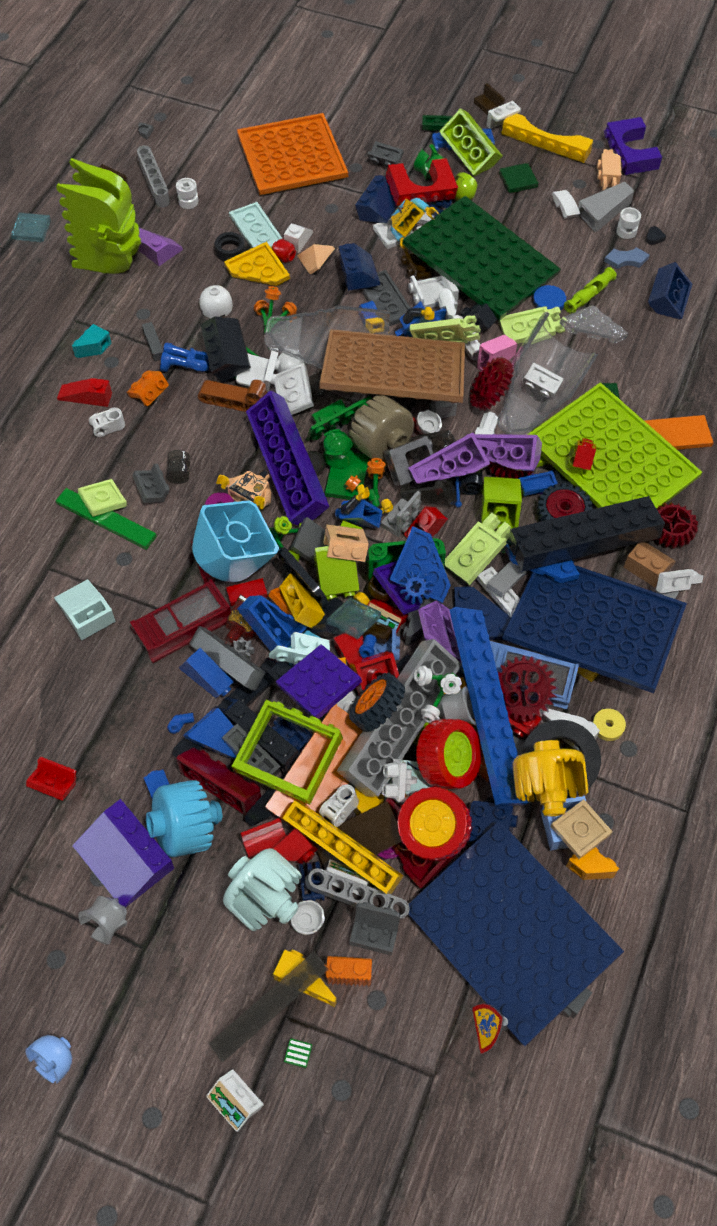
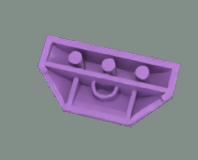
M437 600L420 608L418 611L425 640L435 639L462 663L450 609Z

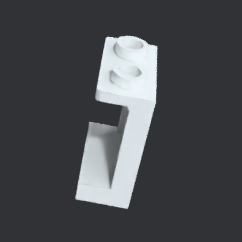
M442 275L416 281L415 276H411L408 288L410 293L414 295L413 298L416 305L422 302L424 308L440 306L438 297L444 288L451 290L455 302L458 301L459 290L457 286Z

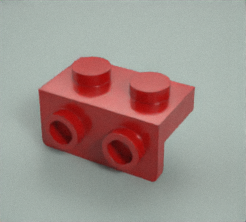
M40 757L37 769L26 780V786L63 801L76 786V770Z

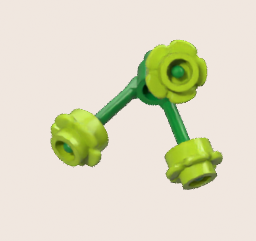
M285 516L276 518L274 527L269 528L280 548L284 547L280 542L283 534L298 533L299 528L291 529L292 524ZM293 550L289 551L299 562L300 555L296 554Z

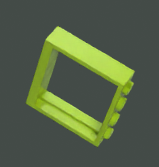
M266 700L235 758L232 768L241 775L310 805L343 739L341 731L332 724L328 726L322 724L321 720L314 716L309 718L303 716V713L295 708L289 710L280 702ZM272 714L332 739L307 790L247 764Z

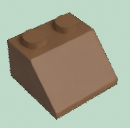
M641 542L628 555L624 568L653 587H656L659 574L668 572L676 561L648 543Z

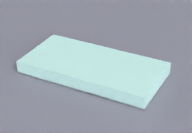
M258 202L229 212L230 218L251 249L266 241L272 249L273 243L282 239Z

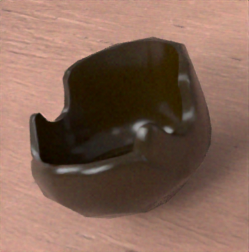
M373 576L367 585L371 596L378 601L391 600L392 598L377 578Z

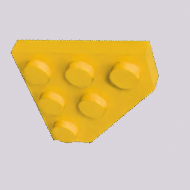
M267 241L224 261L225 267L231 276L274 286L290 279V274Z

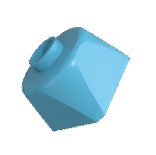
M248 500L202 506L193 538L192 551L199 566L212 577L225 582L245 580L277 554L279 547L255 503Z

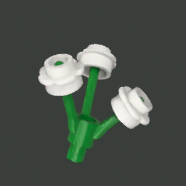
M420 666L414 672L416 683L419 686H424L434 679L437 680V684L440 687V692L434 704L426 705L424 709H421L422 719L431 723L434 720H440V710L437 709V706L443 694H457L461 689L462 682L454 673L432 675L430 668Z

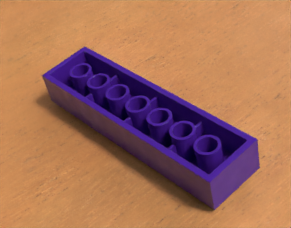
M270 390L249 408L246 413L288 520L299 526V523H302L304 518L308 517L314 520L330 506L285 398Z

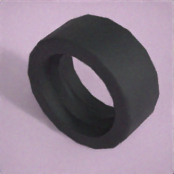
M225 232L215 239L216 256L223 262L245 252L244 238L240 234ZM227 244H235L239 246L234 250L222 249V247Z

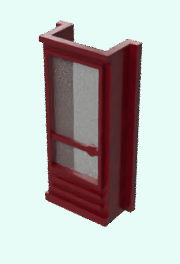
M210 579L209 582L147 615L130 621V628L134 635H138L145 646L151 662L155 663L188 645L199 626L212 632L231 622L228 619L231 615V608L212 579Z

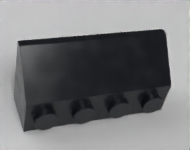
M214 316L200 324L211 372L221 383L251 368L240 322L237 318Z

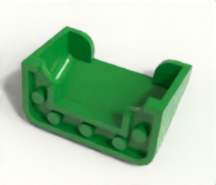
M433 538L444 566L446 557L445 545L440 539ZM406 541L377 543L370 546L365 560L368 582L374 576V568L398 561Z

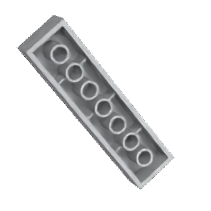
M435 639L421 641L397 679L405 686L406 690L404 698L401 699V704L397 706L398 709L392 712V716L387 718L384 724H380L379 728L369 732L362 731L337 769L340 775L365 796L378 797L380 795L383 784H387L391 778L384 776L383 765L393 763V759H403L426 722L422 719L421 709H424L426 705H433L440 692L437 680L434 679L428 685L419 686L414 680L415 670L420 666H426L431 669L432 675H445L447 673H454L456 675L462 666Z

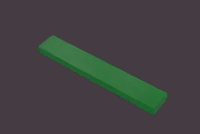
M68 488L55 500L57 505L145 550L149 548L157 537L155 532L113 511L92 517L80 495Z

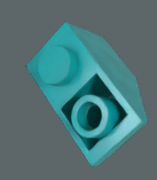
M92 324L73 343L72 348L75 357L82 358L101 355L112 344L108 331Z

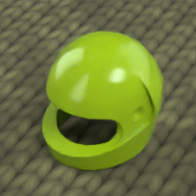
M460 172L455 176L458 186L455 200L458 201L464 196L472 200L476 194L477 182L471 175Z

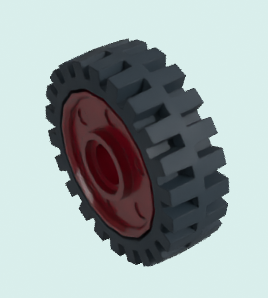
M562 483L561 487L559 484H555L554 487L550 486L547 490L545 489L539 498L537 505L538 521H546L592 510V501H590L589 495L585 496L583 490L579 492L580 488L578 486L574 489L572 484H569V487H566V483Z

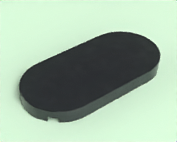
M281 547L277 552V556L280 560L283 558L284 568L289 574H293L322 609L326 608L329 602L321 588L285 547Z

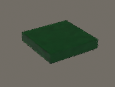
M528 163L499 169V174L509 193L538 187L539 183Z

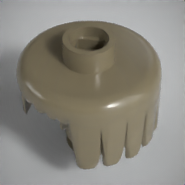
M381 395L375 396L373 400L366 402L370 407L362 405L355 412V422L351 423L352 429L349 430V435L356 449L370 459L380 458L383 462H386L383 451L409 443L414 429V420L412 414L406 408L391 398Z

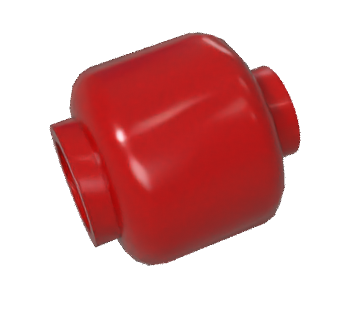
M279 239L272 245L273 252L281 262L287 263L294 259L296 250L291 242Z

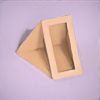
M313 244L298 254L297 257L311 275L320 269L335 248L333 246Z

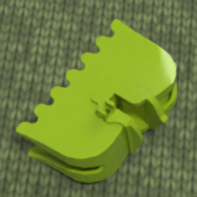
M71 158L69 161L71 167L79 171L75 172L72 178L81 185L58 183L56 189L59 193L66 196L60 198L59 203L68 209L62 212V217L71 222L66 223L64 228L67 232L73 234V236H68L67 242L75 246V248L69 250L70 255L78 259L72 261V267L108 274L125 272L130 268L132 256L135 255L141 244L139 226L135 223L136 215L134 205L132 204L131 190L128 184L112 171Z

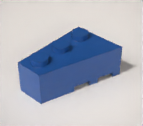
M261 595L249 596L237 608L270 652L277 646L288 648L291 645V635L294 632L302 633L308 627L295 621L293 616L286 614L278 606Z

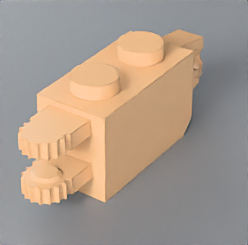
M604 149L601 159H598L597 169H599L597 180H600L602 191L606 190L607 187L618 185L621 179L620 156L614 154L611 149Z

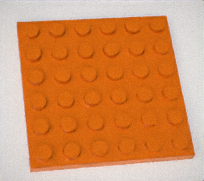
M324 113L237 129V135L259 195L348 177V170Z

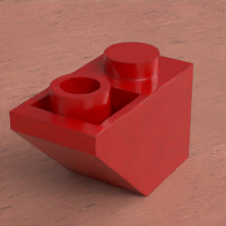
M582 438V441H577L572 463L574 467L591 470L596 453V444L593 443V440Z
M425 506L404 535L408 538L414 526L434 536L448 519L436 507Z

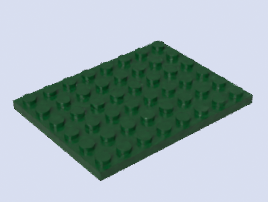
M466 196L435 216V220L431 219L404 238L402 242L406 248L444 278L455 284L458 289L477 304L487 303L499 321L533 295L538 288L544 286L557 276L561 268Z

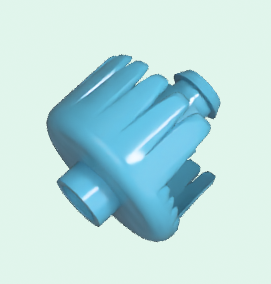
M196 780L158 787L153 795L152 811L146 814V825L150 837L157 838L159 846L169 857H179L207 851L212 845L209 842L213 840V835L205 834L214 830L213 823L217 825L222 821V809L219 802L213 800L210 803L207 800L198 801L207 798V794L204 791H196L203 789L201 785H198L200 782Z

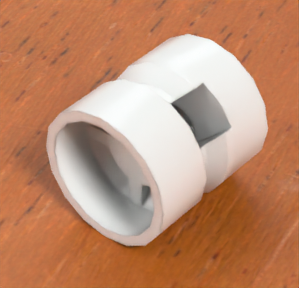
M191 178L178 180L176 190L179 205L184 209L196 207L199 201L196 182Z
M625 208L621 211L616 230L621 238L631 239L636 236L641 219V213L637 209Z

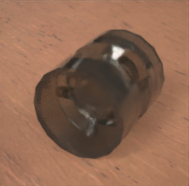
M173 450L168 453L166 479L168 481L182 484L189 480L191 458L188 452Z

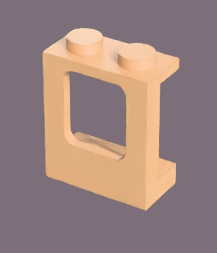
M326 524L323 543L324 545H329L327 557L365 562L369 543L363 529Z

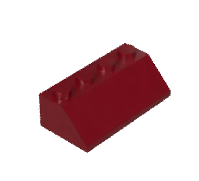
M193 747L176 758L181 775L189 780L200 782L198 785H201L204 790L244 816L261 798V791L257 784L251 781L248 783L241 774L235 771L231 772L219 760L214 761L204 750L199 751Z

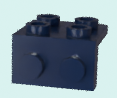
M473 801L470 807L472 831L468 842H476L498 821L513 834V828H517L518 815H515L514 807L512 805L495 806V803Z

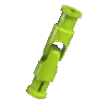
M607 267L602 274L593 278L586 284L583 290L576 292L571 300L564 302L565 310L570 314H574L576 309L584 306L592 297L607 287L610 281L616 279L617 274L615 270Z

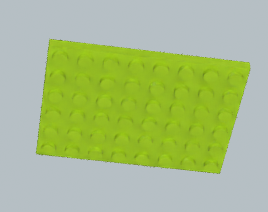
M601 382L527 434L538 435L542 442L541 456L575 487L578 486L580 492L583 490L585 496L589 495L590 501L597 508L649 496L657 509L658 505L662 506L664 502L670 501L703 473ZM582 438L593 440V443L596 444V453L591 470L574 467L572 464L577 441H582Z

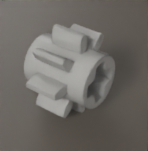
M243 638L233 641V648L251 660L250 654L254 653L251 641L247 642Z

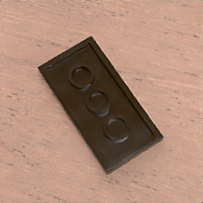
M388 801L337 827L375 855L402 843L398 833L397 819ZM313 841L318 849L317 851L325 870L330 859L346 865Z

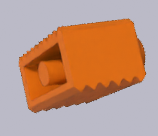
M327 956L326 983L328 985L330 983L332 985L340 983L346 986L348 984L350 986L358 984L359 987L361 985H367L368 987L371 985L372 959Z

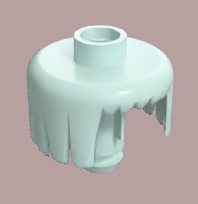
M271 848L265 849L251 860L247 856H243L229 871L228 876L233 881L224 894L223 903L250 930L256 931L261 929L260 924L265 925L268 922L262 914L268 918L279 917V922L286 924L298 911L297 902H291L292 897L285 888L290 892H294L296 889L294 883L299 884L301 873L276 850Z

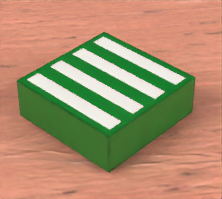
M290 1038L284 1063L307 1069L312 1044Z

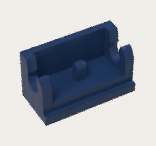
M278 717L273 721L274 726L272 728L294 746L300 754L312 737V734L306 728Z

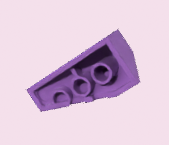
M139 228L141 244L138 251L156 265H162L183 250L172 239Z
M472 432L409 467V470L416 483L420 484L473 474L490 465V462Z
M474 434L487 459L491 462L516 471H534L540 461L542 442L538 435Z

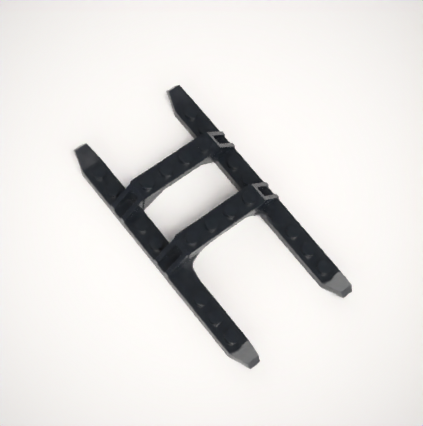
M333 598L329 605L322 609L325 615L317 625L329 624L334 626V619L342 611L345 603L339 598ZM307 627L302 634L306 631L312 632V628ZM406 655L396 663L399 675L412 656ZM267 657L260 666L266 673L256 691L241 684L214 708H219L233 726L238 724L248 734L258 716L248 706L269 686H277L276 681L291 669L289 662H279L276 659ZM328 711L322 717L319 718L321 722L328 713ZM267 724L257 744L281 766L280 769L284 775L280 779L283 780L299 756V753L294 746ZM184 737L173 748L172 755L177 758L178 755L193 747L199 751L205 747ZM270 788L246 813L244 820L248 824L254 826L274 816L273 813L265 808V805L275 792V789Z

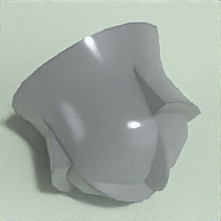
M467 687L460 689L457 694L451 693L450 695L444 694L437 706V709L440 710V719H461L476 725V721L472 719L475 717Z
M98 896L89 909L79 912L78 915L81 925L91 919L99 925L91 937L106 945L110 944L116 931L127 925L125 920L127 911L123 905L119 904L118 898L112 899Z

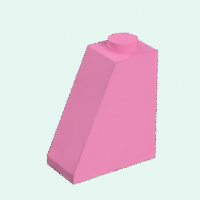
M506 335L482 343L479 347L477 369L482 372L483 366L486 367L487 362L491 363L493 358L496 359L502 356L510 360L516 355L517 343Z

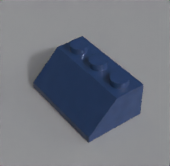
M375 175L355 204L360 221L387 223L398 207L395 204L387 179L382 175Z
M355 243L339 246L340 264L348 291L380 285L370 253Z
M676 262L658 269L648 303L657 314L682 319L692 283Z

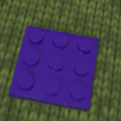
M320 644L280 677L276 683L280 689L310 716L319 719L362 682V679L326 647Z

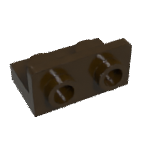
M403 249L400 259L402 266L406 268L408 277L415 276L416 281L432 278V273L427 263L414 253L408 254L407 250Z

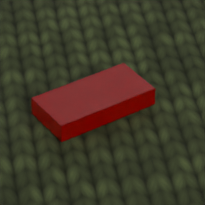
M263 578L226 587L231 606L243 603L239 600L240 596L246 599L249 596L259 595L264 598L268 597Z

